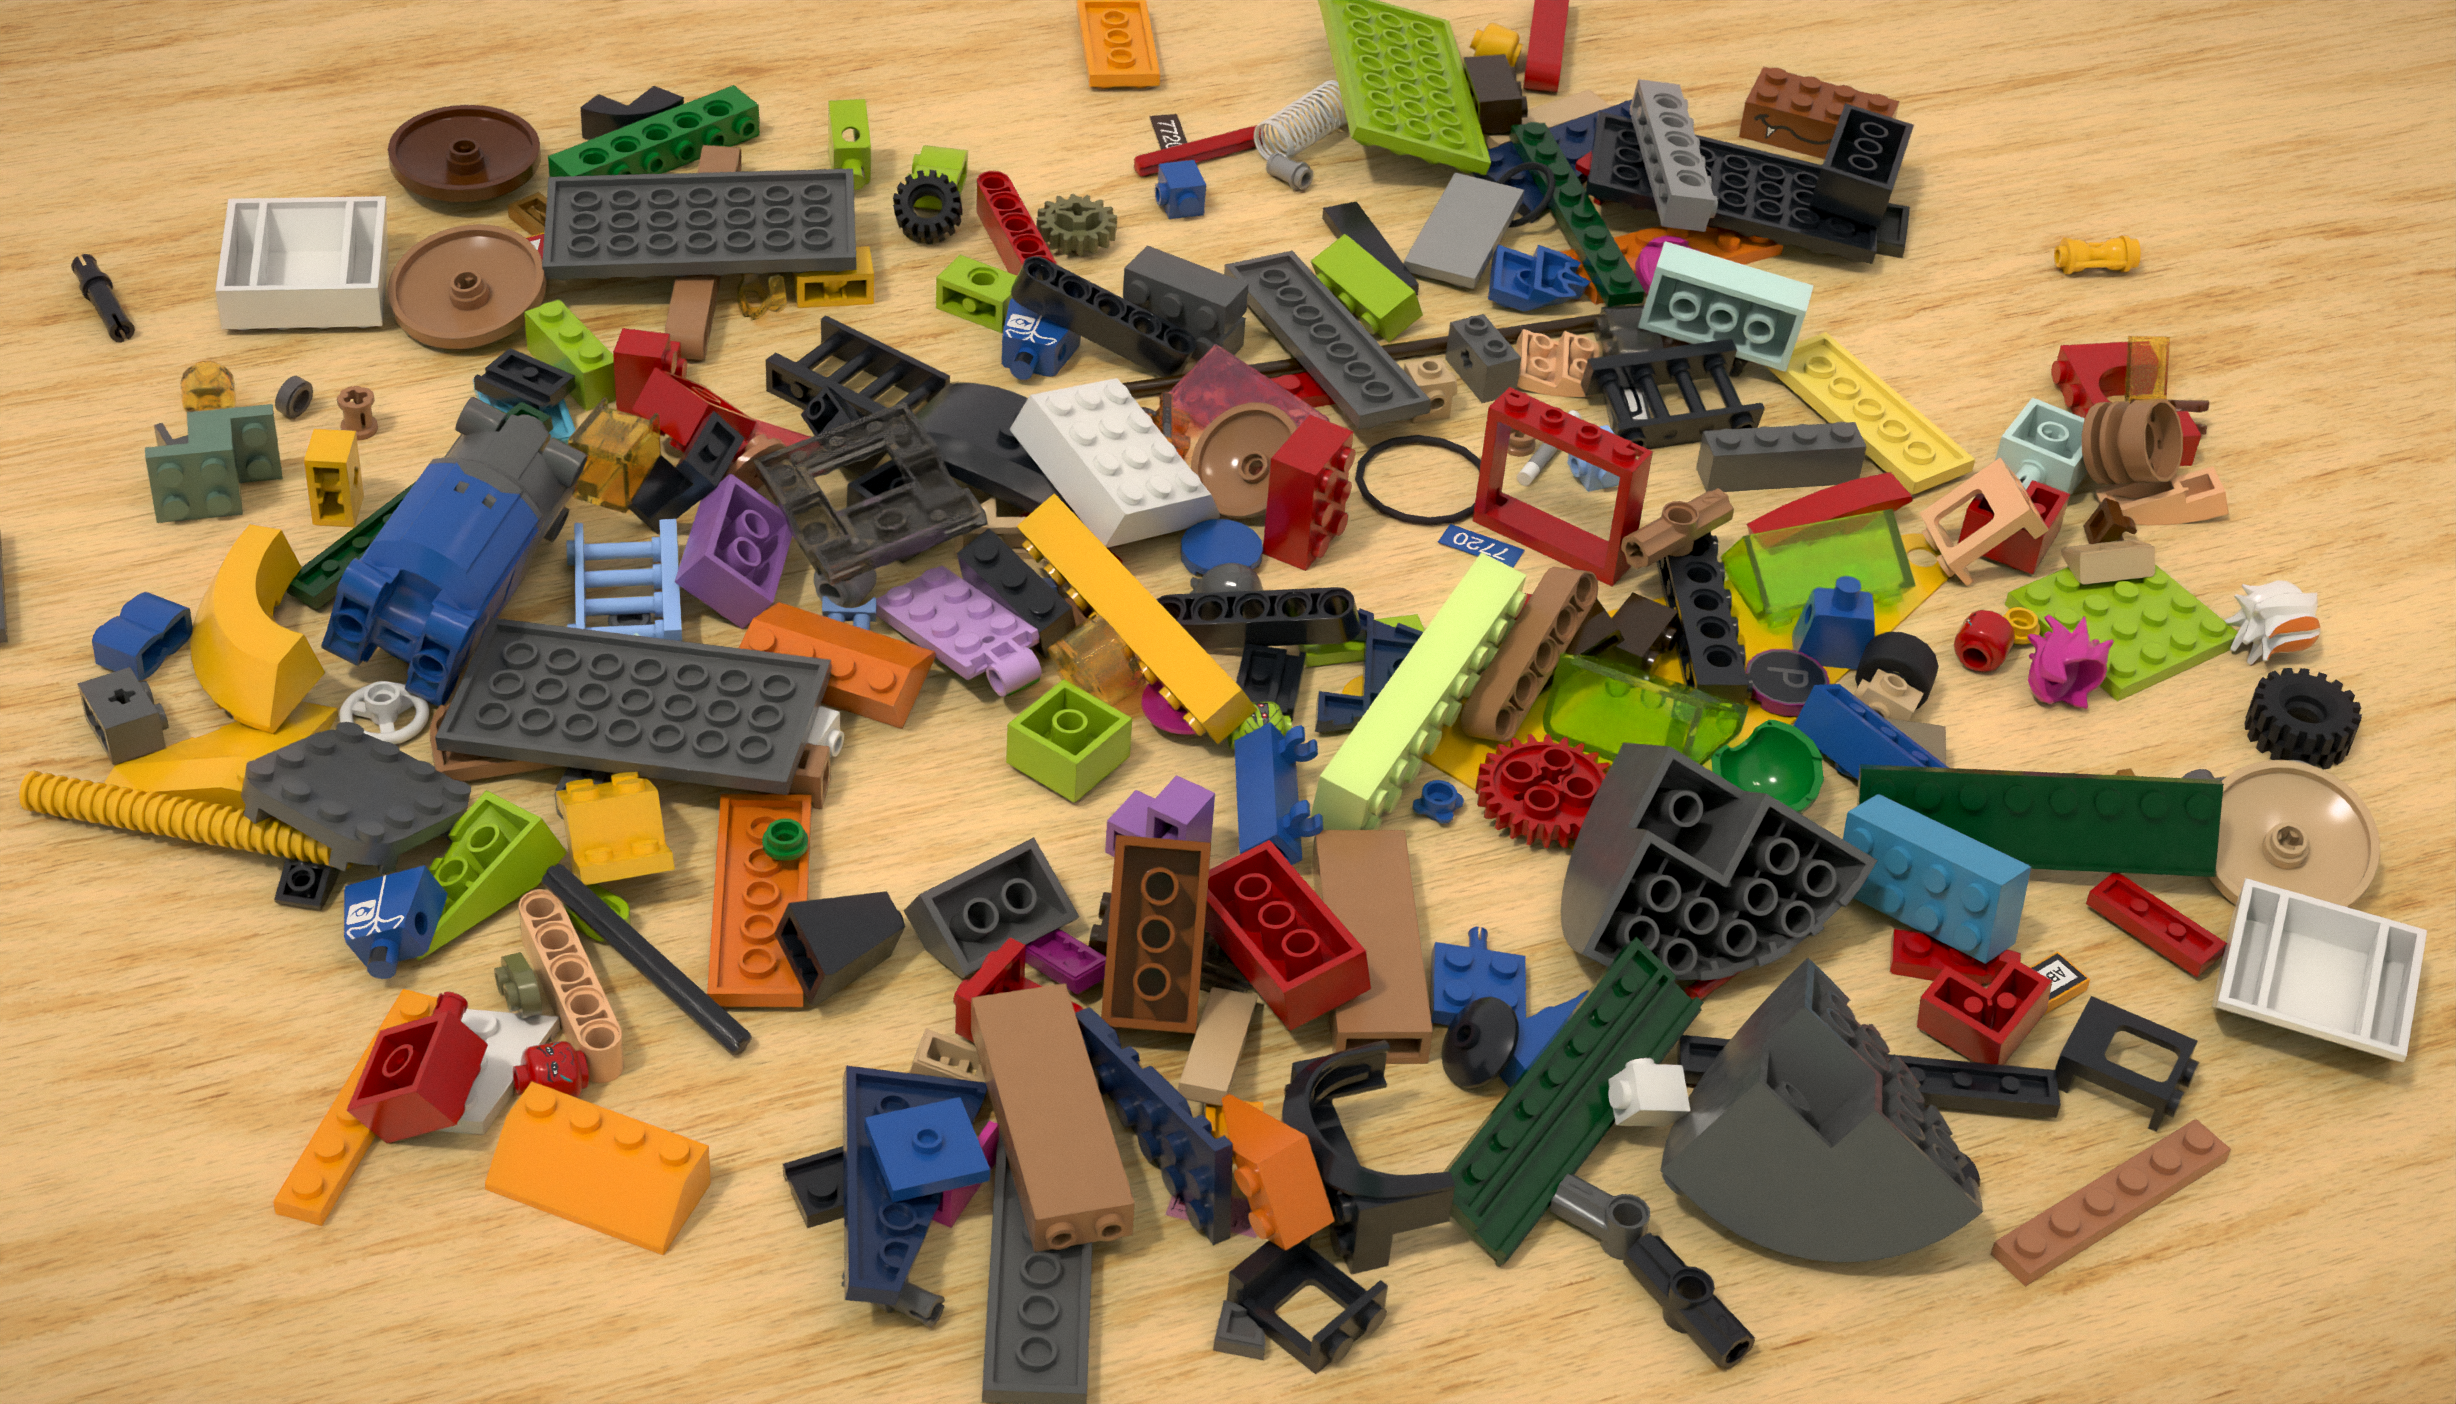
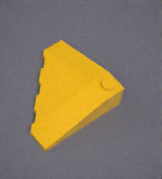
M301 701L274 734L236 721L196 738L191 737L166 746L165 749L116 764L104 784H107V786L111 784L117 785L120 788L129 787L133 790L140 789L146 793L168 794L172 798L179 796L185 800L206 801L212 805L218 803L225 807L234 806L239 810L246 806L241 797L247 763L315 733L330 730L338 716V708Z

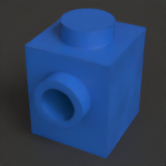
M1195 161L1159 164L1158 183L1155 184V198L1157 204L1163 206L1168 219L1204 215L1206 183Z

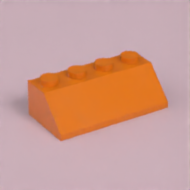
M781 602L776 603L752 619L739 646L741 649L831 660V677L821 703L900 729L903 728L936 657L935 651Z

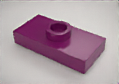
M1057 929L1026 945L1025 963L1059 984L1066 983L1067 989L1079 994L1104 979L1106 956L1061 929Z

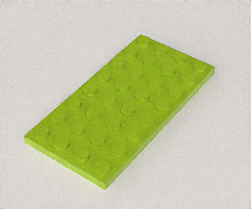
M1318 0L1351 139L1364 146L1376 145L1387 148L1398 155L1410 154L1421 157L1431 164L1443 163L1454 166L1464 173L1476 172L1486 175L1491 165V160L1450 21L1378 0Z

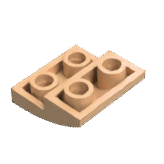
M1523 329L1517 339L1516 352L1521 357L1517 387L1545 395L1587 397L1580 384L1588 359L1599 357V344L1586 336L1575 335L1567 331L1563 332L1557 342L1544 334L1533 333Z

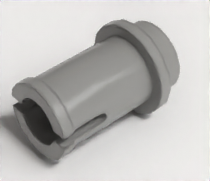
M1280 153L1272 154L1267 161V173L1288 182L1289 186L1294 190L1306 189L1313 180V171L1305 162L1297 163Z

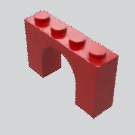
M2147 340L2061 345L2057 361H2054L2052 364L2051 375L2053 382L2059 386L2064 396L2066 406L2070 407L2073 414L2085 418L2089 409L2096 403L2111 402L2106 397L2151 394L2160 362ZM2179 411L2177 414L2180 418L2183 432V452L2180 466H2192L2202 435L2189 412Z

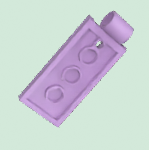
M942 565L925 571L922 576L902 586L891 588L887 594L876 599L877 617L918 646L935 651V658L966 680H970L986 671L992 688L998 695L1003 697L1041 677L1040 663L1035 654L1029 649L1039 643L1038 629Z

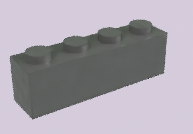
M1855 422L1703 431L1696 469L1706 492L1717 488L1723 492L1838 485L1860 478L1867 446Z

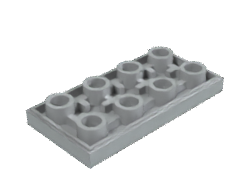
M1455 172L1406 256L1404 265L1410 273L1418 274L1420 277L1433 278L1452 283L1457 287L1474 289L1522 204L1524 190Z

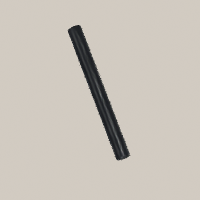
M558 864L546 870V874L542 878V884L731 1055H736L737 1053H742L747 1048L752 1039L750 1032L565 866Z

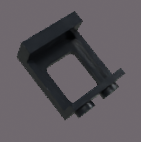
M713 411L701 423L676 467L662 455L655 459L627 508L657 534L660 533L659 520L679 518L718 486L745 438Z
M2091 996L2060 1053L2055 1068L2058 1090L2068 1093L2076 1076L2154 1109L2148 1128L2157 1132L2165 1115L2172 1118L2176 1115L2185 1093L2178 1089L2179 1086L2183 1085L2189 1088L2194 1078L2199 1062L2191 1058L2198 1040ZM2119 1031H2125L2174 1052L2178 1056V1060L2168 1080L2158 1082L2107 1060L2105 1053L2115 1034Z
M1312 1235L1287 1250L1268 1240L1229 1272L1226 1300L1244 1307L1247 1310V1315L1262 1328L1266 1336L1314 1374H1317L1331 1361L1333 1363L1341 1361L1349 1352L1352 1344L1364 1333L1372 1334L1380 1327L1387 1314L1385 1303L1388 1285L1380 1280L1367 1291L1310 1247ZM1309 1285L1317 1287L1345 1309L1312 1337V1342L1275 1313L1285 1302L1302 1288Z

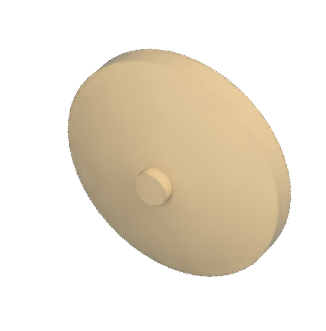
M2269 760L2250 764L2236 770L2222 780L2224 786L2216 863L2217 874L2216 877L2209 878L2220 893L2230 902L2236 905L2245 878L2348 908H2352L2362 898L2378 868L2380 839L2378 829L2369 809L2352 788L2338 777L2323 769L2306 763L2288 760Z

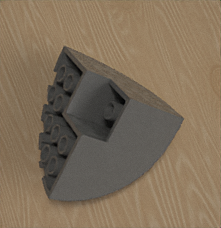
M1623 742L1588 810L1569 860L1561 898L1562 931L1568 945L1574 951L1609 967L1626 944L1637 937L1677 976L1674 981L1721 979L1733 976L1735 972L1744 971L1756 965L1761 967L1774 962L1790 953L1791 948L1809 935L1815 936L1824 929L1823 924L1841 906L1846 907L1863 886L1878 860L1770 795L1744 791L1670 746Z
M1807 958L1742 1025L1688 1097L1690 1112L1674 1122L1666 1140L1660 1170L1662 1177L1673 1192L1680 1196L1686 1194L1714 1220L1734 1233L1760 1246L1786 1255L1829 1262H1866L1892 1258L1917 1251L1953 1234L1983 1212L1982 1199L1977 1182L1970 1176L1965 1180L1961 1169L1968 1164L1964 1153L1959 1150L1956 1143L1950 1137L1953 1133L1937 1107L1930 1105L1926 1109L1923 1105L1925 1100L1918 1090L1921 1084L1900 1057L1896 1056L1890 1061L1887 1057V1054L1890 1053L1889 1047L1880 1036V1032L1873 1024L1860 1025L1857 1022L1854 1013L1847 1005L1850 999L1813 961Z

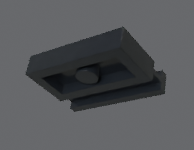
M509 348L485 368L486 373L484 375L477 374L474 377L476 391L513 407L523 402L541 412L547 407L552 409L576 388L575 375L512 348Z
M1245 643L1236 683L1251 702H1274L1279 705L1283 716L1289 715L1291 722H1293L1305 667L1306 652H1300L1299 656L1288 655L1287 649Z
M843 1146L783 1164V1177L790 1186L791 1194L807 1229L844 1218Z

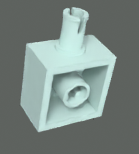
M2032 397L2001 436L1995 461L2001 457L2020 479L2025 490L2031 481L2034 480L2071 495L2088 473L2082 454V429L2085 418Z

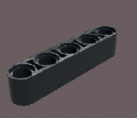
M1032 256L1027 258L1011 288L1012 298L1021 306L1161 377L1181 375L1196 349L1197 343L1195 338L1185 329L1042 257Z
M1340 587L1169 594L1156 599L1203 649L1242 648L1245 646V643L1261 646L1341 644L1355 639L1361 630V622L1354 596L1349 590Z

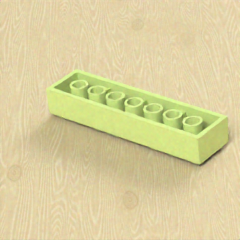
M1482 552L1320 775L1310 818L1320 813L1323 816V830H1379L1382 823L1381 815L1384 811L1391 813L1402 795L1403 790L1401 787L1404 782L1411 784L1417 777L1423 763L1421 760L1425 753L1429 755L1434 753L1443 734L1441 732L1444 725L1451 727L1454 724L1462 708L1460 702L1464 697H1470L1481 679V672L1487 669L1500 645L1516 622L1514 618L1519 615L1527 599V594L1522 592L1526 574Z

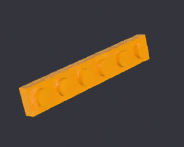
M402 989L274 1198L275 1214L319 1226L324 1224L376 1136L375 1133L346 1110L379 1031L432 1016L438 997Z

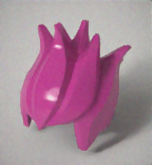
M2048 614L2044 618L2053 632H2046L2044 634L2045 638L2036 634L2028 635L2029 641L2035 647V653L2029 655V658L2032 660L2028 675L2030 689L2039 701L2053 704L2062 700L2070 705L2087 709L2088 693L2097 688L2106 678L2109 649L2114 641L2111 639L2100 644L2098 639L2091 640L2086 617L2084 616L2071 633L2065 626Z

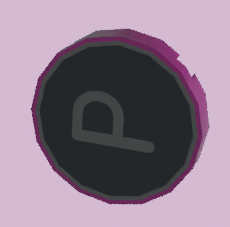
M1770 649L1758 653L1748 662L1745 673L1751 674L1753 681L1750 699L1753 700L1754 696L1756 700L1761 702V708L1782 716H1799L1814 685H1827L1830 682L1826 670L1817 660L1802 652L1789 649Z

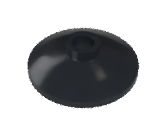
M1484 997L1469 1003L1456 1015L1445 1034L1441 1053L1444 1071L1451 1081L1464 1088H1478L1492 1082L1505 1070L1514 1055L1519 1038L1518 1019L1512 1007L1498 998Z

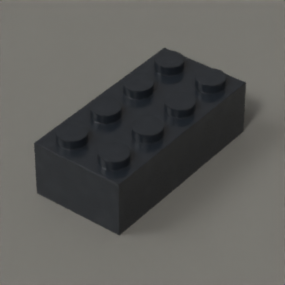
M1845 103L1809 206L1816 207L1825 214H1838L1853 219L1854 222L1863 226L1872 225L1880 228L1914 125Z

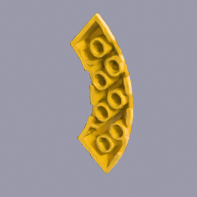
M249 524L228 552L198 607L190 641L191 661L198 681L220 710L224 708L238 722L274 734L325 674V671L306 636L303 633L291 631L278 625L273 618L274 606L280 605L290 583L302 569L282 529Z

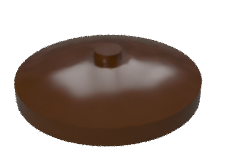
M454 105L421 113L403 123L393 133L388 144L390 170L394 178L402 186L426 198L447 202H475L510 193L524 185L534 176L541 161L538 134L526 120L509 111L483 105Z

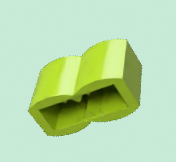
M924 145L920 154H914L911 176L913 179L918 178L917 171L923 170L924 176H929V171L935 170L939 178L944 173L948 176L949 183L952 180L954 181L957 191H959L961 196L968 172V150ZM924 196L916 201L914 207L941 210L942 202L935 196Z

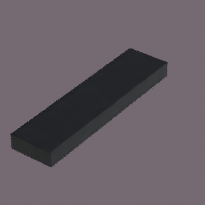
M1357 201L1323 208L1322 219L1337 239L1344 234L1349 236L1418 295V282Z

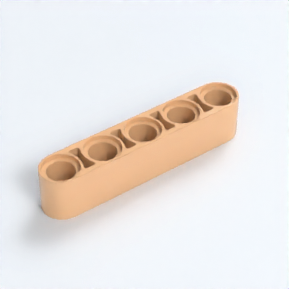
M539 889L530 891L520 899L518 904L522 943L555 1016L560 1019V1027L567 1042L573 1046L575 1051L582 1050L584 1053L589 1080L595 1083L613 1081L622 1074L624 1069L622 1032L563 903L549 890Z

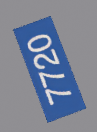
M1452 524L1448 526L1438 543L1475 556H1479L1482 552L1512 568L1525 551L1516 546Z

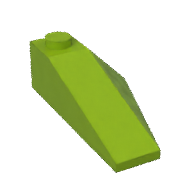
M487 790L462 815L448 835L452 843L444 857H435L428 869L448 895L429 950L423 956L415 957L417 960L420 961L536 887L542 881L546 870L551 866H556L568 853L542 818Z

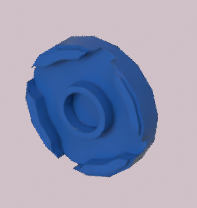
M1210 519L1199 522L1186 530L1181 539V561L1187 570L1196 575V572L1204 575L1212 567L1219 564L1239 563L1255 569L1257 566L1259 568L1262 562V540L1253 529L1236 521Z

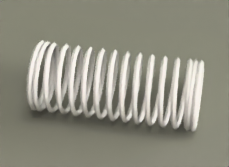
M1330 80L1324 82L1256 126L1254 141L1258 151L1267 161L1270 156L1265 152L1259 140L1261 128L1262 143L1267 152L1272 155L1273 153L1265 144L1263 137L1265 125L1266 136L1272 149L1290 159L1347 123L1340 100L1331 91L1324 89H1332L1341 96L1340 91L1329 86L1333 85L1339 88L1337 81ZM1323 91L1329 93L1338 102L1342 111L1341 120L1339 119L1336 105L1327 95L1322 93ZM1322 96L1328 99L1330 103L1333 105L1335 112L1337 114V118H1334L1331 108L1322 99ZM1314 104H1316V105L1318 106V109H1319L1320 113L1322 114V116L1326 119L1327 124H1326L1325 122H1323V119H1322L1320 113H1319V112L1317 111V109L1315 108ZM1309 107L1313 109V112L1317 119L1321 122L1322 127L1318 125L1317 120L1311 113ZM1304 110L1308 112L1311 121L1313 122V124L1316 125V130L1313 128L1311 121L1305 115ZM1299 113L1303 116L1306 124L1311 129V133L1307 130V127L1300 118ZM1294 117L1298 119L1302 129L1306 132V136L1302 133L1301 128L1296 123ZM1289 120L1293 122L1295 129L1301 135V139L1297 137V134L1290 125ZM1284 123L1288 126L1290 132L1295 137L1296 143L1292 140L1291 135L1284 126ZM1269 125H1271V132H1272V135H1273V139L1275 140L1276 144H1277L1284 152L1287 153L1286 155L1283 154V153H1281V152H1279V151L1274 147L1273 143L1271 142L1270 137H1269V133H1268V132H1269ZM1274 127L1277 129L1282 142L1287 146V150L1278 142L1274 133Z

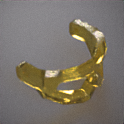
M741 273L742 278L737 286V303L743 317H751L752 321L764 316L768 309L775 313L784 310L787 305L784 278L782 276L774 275L769 277L770 294L767 295L758 280L757 274ZM745 292L757 293L762 301V305L760 307L749 306Z

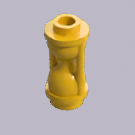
M2128 235L2110 238L2105 242L2088 243L2078 239L2072 240L2070 237L2063 238L2060 245H2057L2054 250L2056 267H2061L2065 275L2080 272L2086 268L2098 267L2128 272L2131 268L2139 266L2141 258L2139 241L2137 239H2130Z

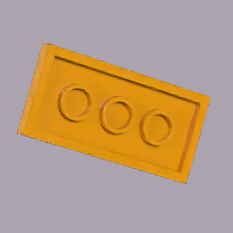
M1077 0L1076 10L1089 87L1108 89L1116 86H1133L1136 88L1159 86L1160 70L1146 0Z

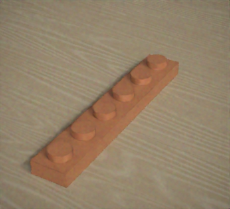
M2194 1119L1996 1240L1991 1255L2026 1287L2225 1163L2231 1148L2201 1122Z

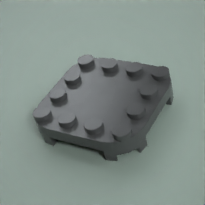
M341 722L337 724L336 730L315 733L249 761L246 765L241 797L246 805L244 816L256 824L274 816L331 848L332 851L328 865L342 871H346L349 862L374 865L378 867V872L383 875L396 870L400 854L439 835L452 842L448 835L455 823L467 811L471 787L465 782L453 780L435 770L432 764L419 761L400 751L397 745L365 734L364 729L360 725L352 722Z

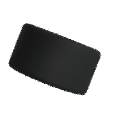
M1885 632L1875 636L1866 645L1857 667L1855 680L1857 687L1862 679L1871 682L1878 669L1886 673L1898 675L1909 686L1924 693L1916 709H1919L1928 700L1939 665L1936 654L1927 643L1918 637L1904 632Z

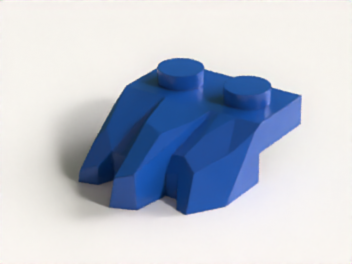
M1498 245L1492 259L1488 300L1494 301L1503 307L1529 311L1562 304L1570 299H1580L1591 281L1575 274L1581 262L1561 252L1538 245L1534 255L1531 256Z

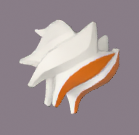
M2281 580L2260 586L2242 584V588L2247 593V596L2239 594L2234 596L2242 608L2235 615L2224 620L2226 625L2241 627L2230 650L2236 651L2241 643L2247 645L2250 642H2254L2247 660L2249 665H2252L2261 655H2263L2262 661H2268L2274 653L2303 651L2311 647L2318 640L2321 629L2320 623L2315 616L2318 606L2317 593H2302L2294 584Z

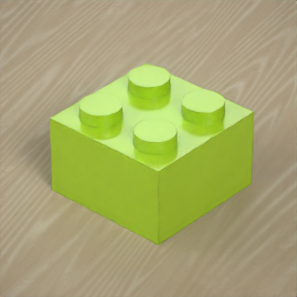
M1063 679L1007 724L1006 763L1075 803L1130 757L1132 718Z

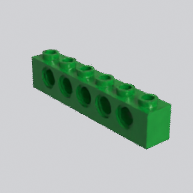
M735 85L549 155V177L666 173L699 160L703 145L732 147L760 136L759 105Z

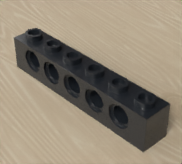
M1711 531L1694 540L1693 549L1689 554L1684 556L1668 555L1656 563L1666 606L1678 611L1675 628L1679 630V636L1675 647L1686 695L1694 696L1692 716H1742L1745 699H1750L1752 696L1753 681L1751 674L1745 673L1744 645H1738V619L1731 616V591L1724 588L1725 567L1723 562H1718V538L1716 535H1711Z

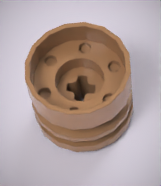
M2167 399L2135 400L2131 404L2125 401H2115L2114 403L2099 402L2089 409L2082 429V454L2085 467L2090 477L2097 484H2130L2133 480L2136 483L2168 482L2176 475L2183 452V432L2175 407Z

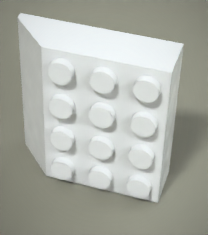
M386 196L228 199L216 283V298L221 329L277 328L285 330L311 327L327 329L330 327L368 328L371 326H382L388 265Z
M1118 378L1032 394L1009 429L1084 525L1106 548L1188 529L1196 523L1220 518V513L1211 493L1200 481L1198 475L1190 469L1177 453L1175 447L1160 432L1151 417L1144 412L1131 396L1127 387Z
M2245 878L2232 914L2226 940L2227 945L2222 958L2212 1007L2372 1055L2404 1062L2408 1051L2427 930Z

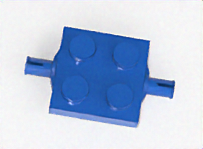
M1478 926L1471 928L1468 932L1469 947L1435 942L1431 954V1023L1450 1025L1465 1006L1484 997H1495L1506 1002L1514 1010L1518 1021L1526 1019V956L1488 950V931L1481 927L1478 937Z

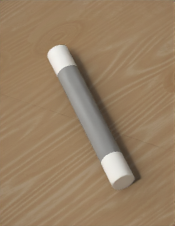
M1571 410L1568 412L1569 414L1582 419L1581 415L1577 411ZM1543 443L1517 474L1518 482L1524 486L1530 485L1558 449Z

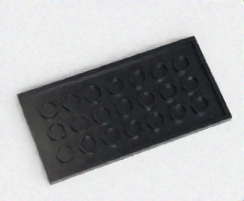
M1599 111L1595 125L1585 194L1603 202L1614 201L1627 204L1636 210L1658 212L1632 119ZM1695 134L1696 137H1699L1701 156L1705 157L1707 176L1711 177L1713 195L1717 196L1718 200L1715 217L1709 218L1707 227H1722L1734 230L1747 237L1759 236L1771 239L1780 245L1792 244L1808 248L1811 252L1817 254L1829 253L1844 257L1850 262L1873 264L1877 252V227L1872 225L1863 226L1854 222L1853 219L1838 214H1825L1818 208L1809 206L1822 165Z

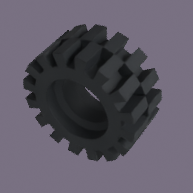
M923 170L917 171L918 178L915 179L909 174L905 177L906 184L904 185L900 182L897 186L898 194L894 193L893 207L899 228L903 229V234L907 237L912 235L913 240L920 243L921 238H925L926 244H933V237H938L939 242L944 241V234L946 232L950 236L955 233L954 226H960V215H963L960 193L957 191L956 184L953 180L949 183L948 176L944 173L941 174L940 178L937 177L935 170H930L929 176H924ZM924 196H935L942 202V209L938 215L932 218H921L914 212L916 201Z

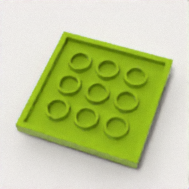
M2156 564L2155 574L2151 577L2092 584L2079 583L2070 568L2066 567L2008 592L2005 606L2009 609L2022 607L2034 612L2038 617L2040 625L2039 635L2044 638L2046 632H2053L2044 618L2049 614L2071 633L2084 616L2086 617L2091 640L2098 639L2101 644L2112 639L2114 642L2109 649L2106 678L2099 686L2117 702L2229 651L2238 633L2233 627L2226 625L2222 618Z

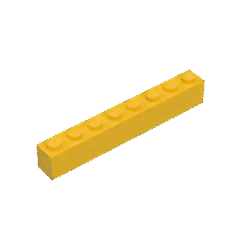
M1055 493L1017 525V528L1027 539L1021 544L1027 553L1037 563L1043 558L1048 563L1043 568L1059 587L1065 582L1071 587L1066 591V594L1081 611L1089 606L1093 613L1088 617L1105 636L1110 631L1117 636L1112 640V643L1128 661L1133 656L1140 661L1135 667L1150 685L1157 681L1163 685V688L1158 692L1175 711L1182 706L1188 712L1183 716V719L1199 737L1207 732L1219 744L1257 711L1239 685Z

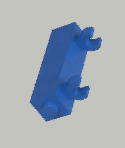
M1269 722L1234 741L1240 854L1270 840L1289 863L1294 865L1302 861L1301 837H1312L1318 835L1323 830V816L1319 813L1308 818L1310 816V803L1307 800L1299 801L1296 761L1307 762L1318 755V745L1315 739L1300 744L1305 741V728L1302 725L1291 728L1284 736Z

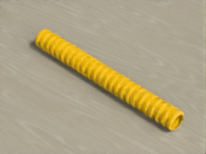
M35 770L30 771L20 785V805L26 811H36L41 814L49 813L53 816L61 815L68 819L88 820L91 823L100 822L103 825H114L118 828L126 827L134 831L139 829L145 833L166 834L172 838L179 836L183 840L192 839L199 843L205 841L210 845L232 846V848L237 850L245 848L249 852L258 851L265 855L271 853L276 857L285 856L292 860L298 858V860L303 862L311 860L315 864L325 863V865L330 866L328 864L332 851L331 848L274 816L255 824L244 816L245 808L238 810L234 806L225 807L218 803L212 805L206 801L185 800L179 796L172 798L168 794L146 793L140 789L120 788L112 784L107 786V784L101 782L81 781L74 777L55 776L51 773L43 774ZM349 862L347 869L351 868L354 863Z

